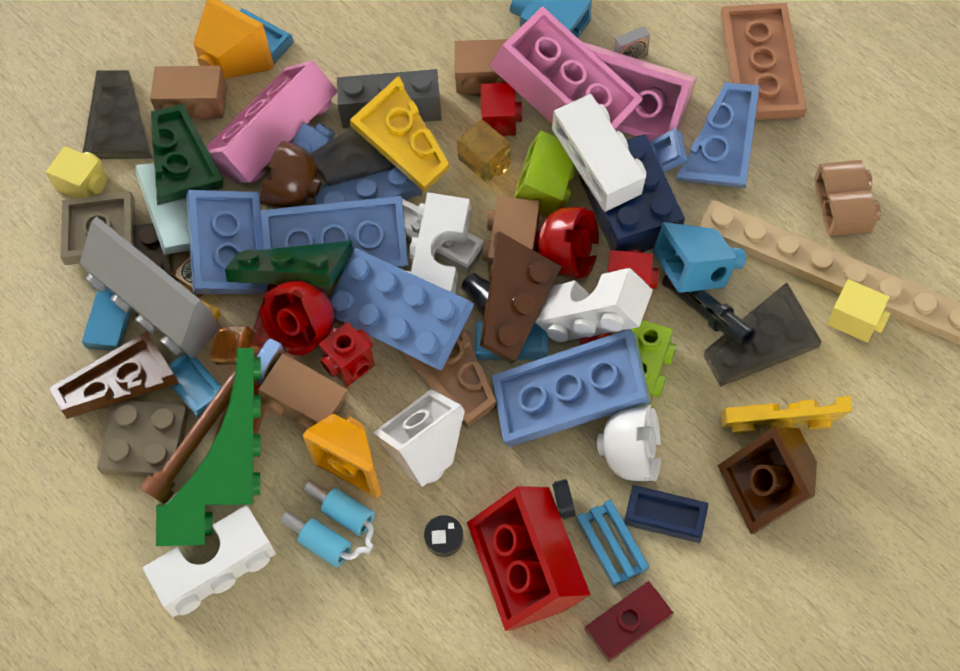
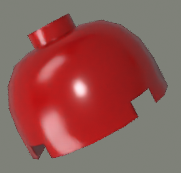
M585 207L560 208L552 212L543 222L540 230L537 231L535 247L539 254L562 266L558 273L559 276L586 278L592 272L597 255L590 256L592 244H599L598 223L592 210H586L587 208Z
M287 281L268 291L263 297L266 298L265 305L260 307L263 328L270 339L278 343L282 342L286 347L290 348L285 352L291 355L303 356L319 347V343L327 337L333 328L334 311L327 295L317 286L304 281Z

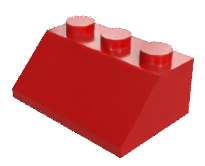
M517 486L467 522L505 631H511L562 613L591 595L549 487Z

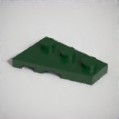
M180 104L151 111L150 121L157 206L186 198L188 190L213 191L223 188L224 179L184 105Z
M352 240L238 252L225 268L227 282L278 285L287 281H304L317 287H331L353 253Z

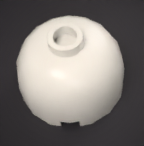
M643 404L612 414L606 422L604 433L598 434L597 448L599 455L605 456L609 468L615 475L625 480H657L661 457L653 458L656 454V445H661V436L655 408H651V404Z

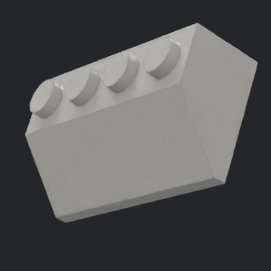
M97 216L91 221L80 264L89 273L85 279L99 292L102 293L105 289H108L114 294L110 300L126 314L130 309L137 313L139 316L135 321L150 334L155 330L160 332L164 336L161 342L175 355L183 351L193 359L222 326L199 298Z

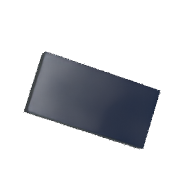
M632 485L624 523L627 526L700 543L709 503Z

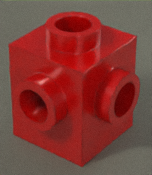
M346 322L340 328L330 330L327 337L319 343L323 356L320 359L321 365L331 377L337 376L346 387L364 376L375 366L371 349L374 347L372 340L362 329L356 331L349 322Z

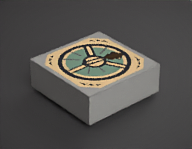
M645 26L616 37L614 52L636 59L647 56L650 34Z

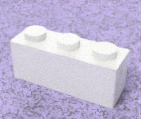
M589 94L554 110L552 131L604 212L642 194L646 170L639 159H634L629 152L624 135L620 131L616 132L610 123L608 111L603 104L598 105L593 95Z

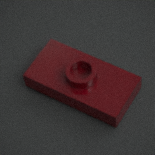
M648 581L586 625L584 630L609 663L670 619L674 612L650 581Z

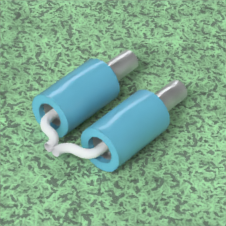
M310 480L305 485L304 492L322 503L321 512L358 536L363 535L368 529L365 537L367 547H359L349 554L352 549V543L314 518L306 523L291 512L286 511L280 520L281 523L299 534L297 543L336 568L346 559L352 560L360 553L369 554L374 548V544L371 543L373 535L371 523L375 512L337 487L329 492Z

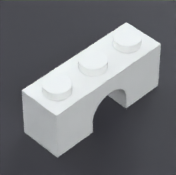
M427 192L425 204L420 203L418 207L417 224L421 226L418 237H413L411 241L410 258L414 259L411 271L407 272L456 294L459 281L456 267L439 264L435 261V254L439 247L447 242L466 243L473 211L470 199Z
M630 268L602 274L597 287L591 294L576 281L554 285L551 287L535 322L547 332L551 339L557 342H566L640 327L653 290Z
M247 504L212 525L219 536L220 548L217 555L211 561L200 565L189 563L180 549L175 547L142 567L163 607L173 618L178 614L186 615L194 611L201 604V600L212 593L219 594L228 590L235 584V579L248 571L255 572L262 569L269 563L270 558L276 555Z

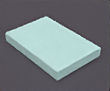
M154 163L136 165L135 174L163 254L189 251L187 198L157 206Z

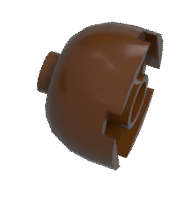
M281 141L268 167L272 169L268 179L264 178L259 203L270 209L304 206L309 197L316 199L321 188L322 180L317 178V164L314 157L306 149L292 142Z

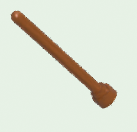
M251 346L250 348H254V357H257L261 348ZM235 368L161 472L156 471L152 477L148 475L140 486V489L162 504L167 503L174 493L171 491L175 485L172 481L229 403Z

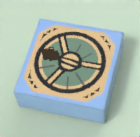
M272 339L267 340L257 356L261 357V379L255 380L259 386L262 385L282 353L285 354L282 345Z

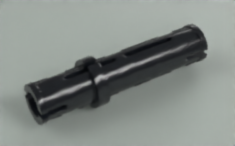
M667 274L664 276L662 285L705 318L712 330L715 332L721 331L741 349L747 347L753 341L756 330L737 317L730 305L721 304L705 290L691 291L690 293L678 292Z

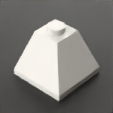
M431 389L372 433L404 473L423 487L438 480L443 475L444 470L453 464L465 411L460 404Z

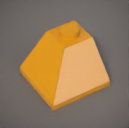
M206 0L193 42L199 65L221 66L224 78L270 71L274 67L263 24L219 0Z
M331 414L305 431L302 437L314 465L374 498H379L381 489L365 427L359 421L347 416L343 419L335 414Z

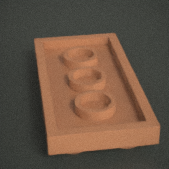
M787 3L723 6L720 17L731 83L760 85L755 120L805 117L807 107Z

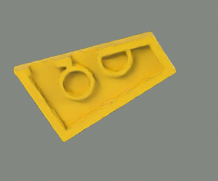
M399 76L350 119L351 127L422 191L426 192L449 170V163L431 131L424 124L414 101H411Z
M851 396L836 397L837 400L828 406L820 407L815 399L787 404L788 409H780V404L777 403L728 407L720 413L721 428L732 427V433L734 434L755 432V426H770V429L775 426L793 428V424H808L809 430L832 428L831 422H835L852 412Z

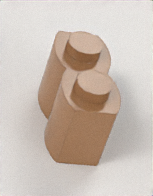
M862 160L819 164L814 177L815 186L829 237L871 233L876 222L880 220L881 208L878 200H874L870 191L873 184L870 170L865 169Z

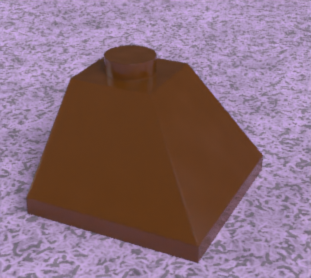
M775 426L717 465L750 534L757 533L815 496L817 461L800 428Z

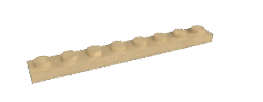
M712 200L698 226L713 228L719 231L730 248H742L746 255L835 293L841 294L847 279H850L885 294L890 298L884 310L890 312L891 317L960 346L959 302L715 200Z

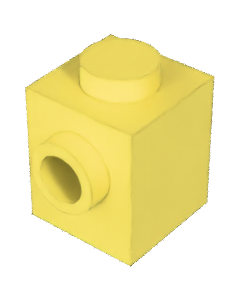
M66 146L62 148L45 171L56 191L75 199L100 194L108 180L101 166L102 162L98 157L90 152H84L83 154Z
M847 279L826 325L868 343L874 330L879 333L882 332L891 314L884 310L890 297Z

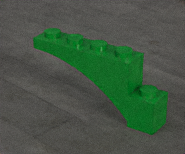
M237 348L235 375L229 404L221 427L208 453L179 491L167 503L156 505V546L205 545V536L213 535V512H205V505L253 504V496H260V472H253V457H260L261 436L260 434H253V418H260L261 396L254 395V380L261 379V357H254V348Z

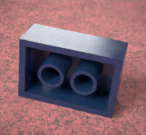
M646 134L626 140L629 152L634 159H639L646 170V178L641 195L604 212L579 173L580 181L609 248L613 251L639 250L645 252L654 249L663 222L684 225L685 217Z

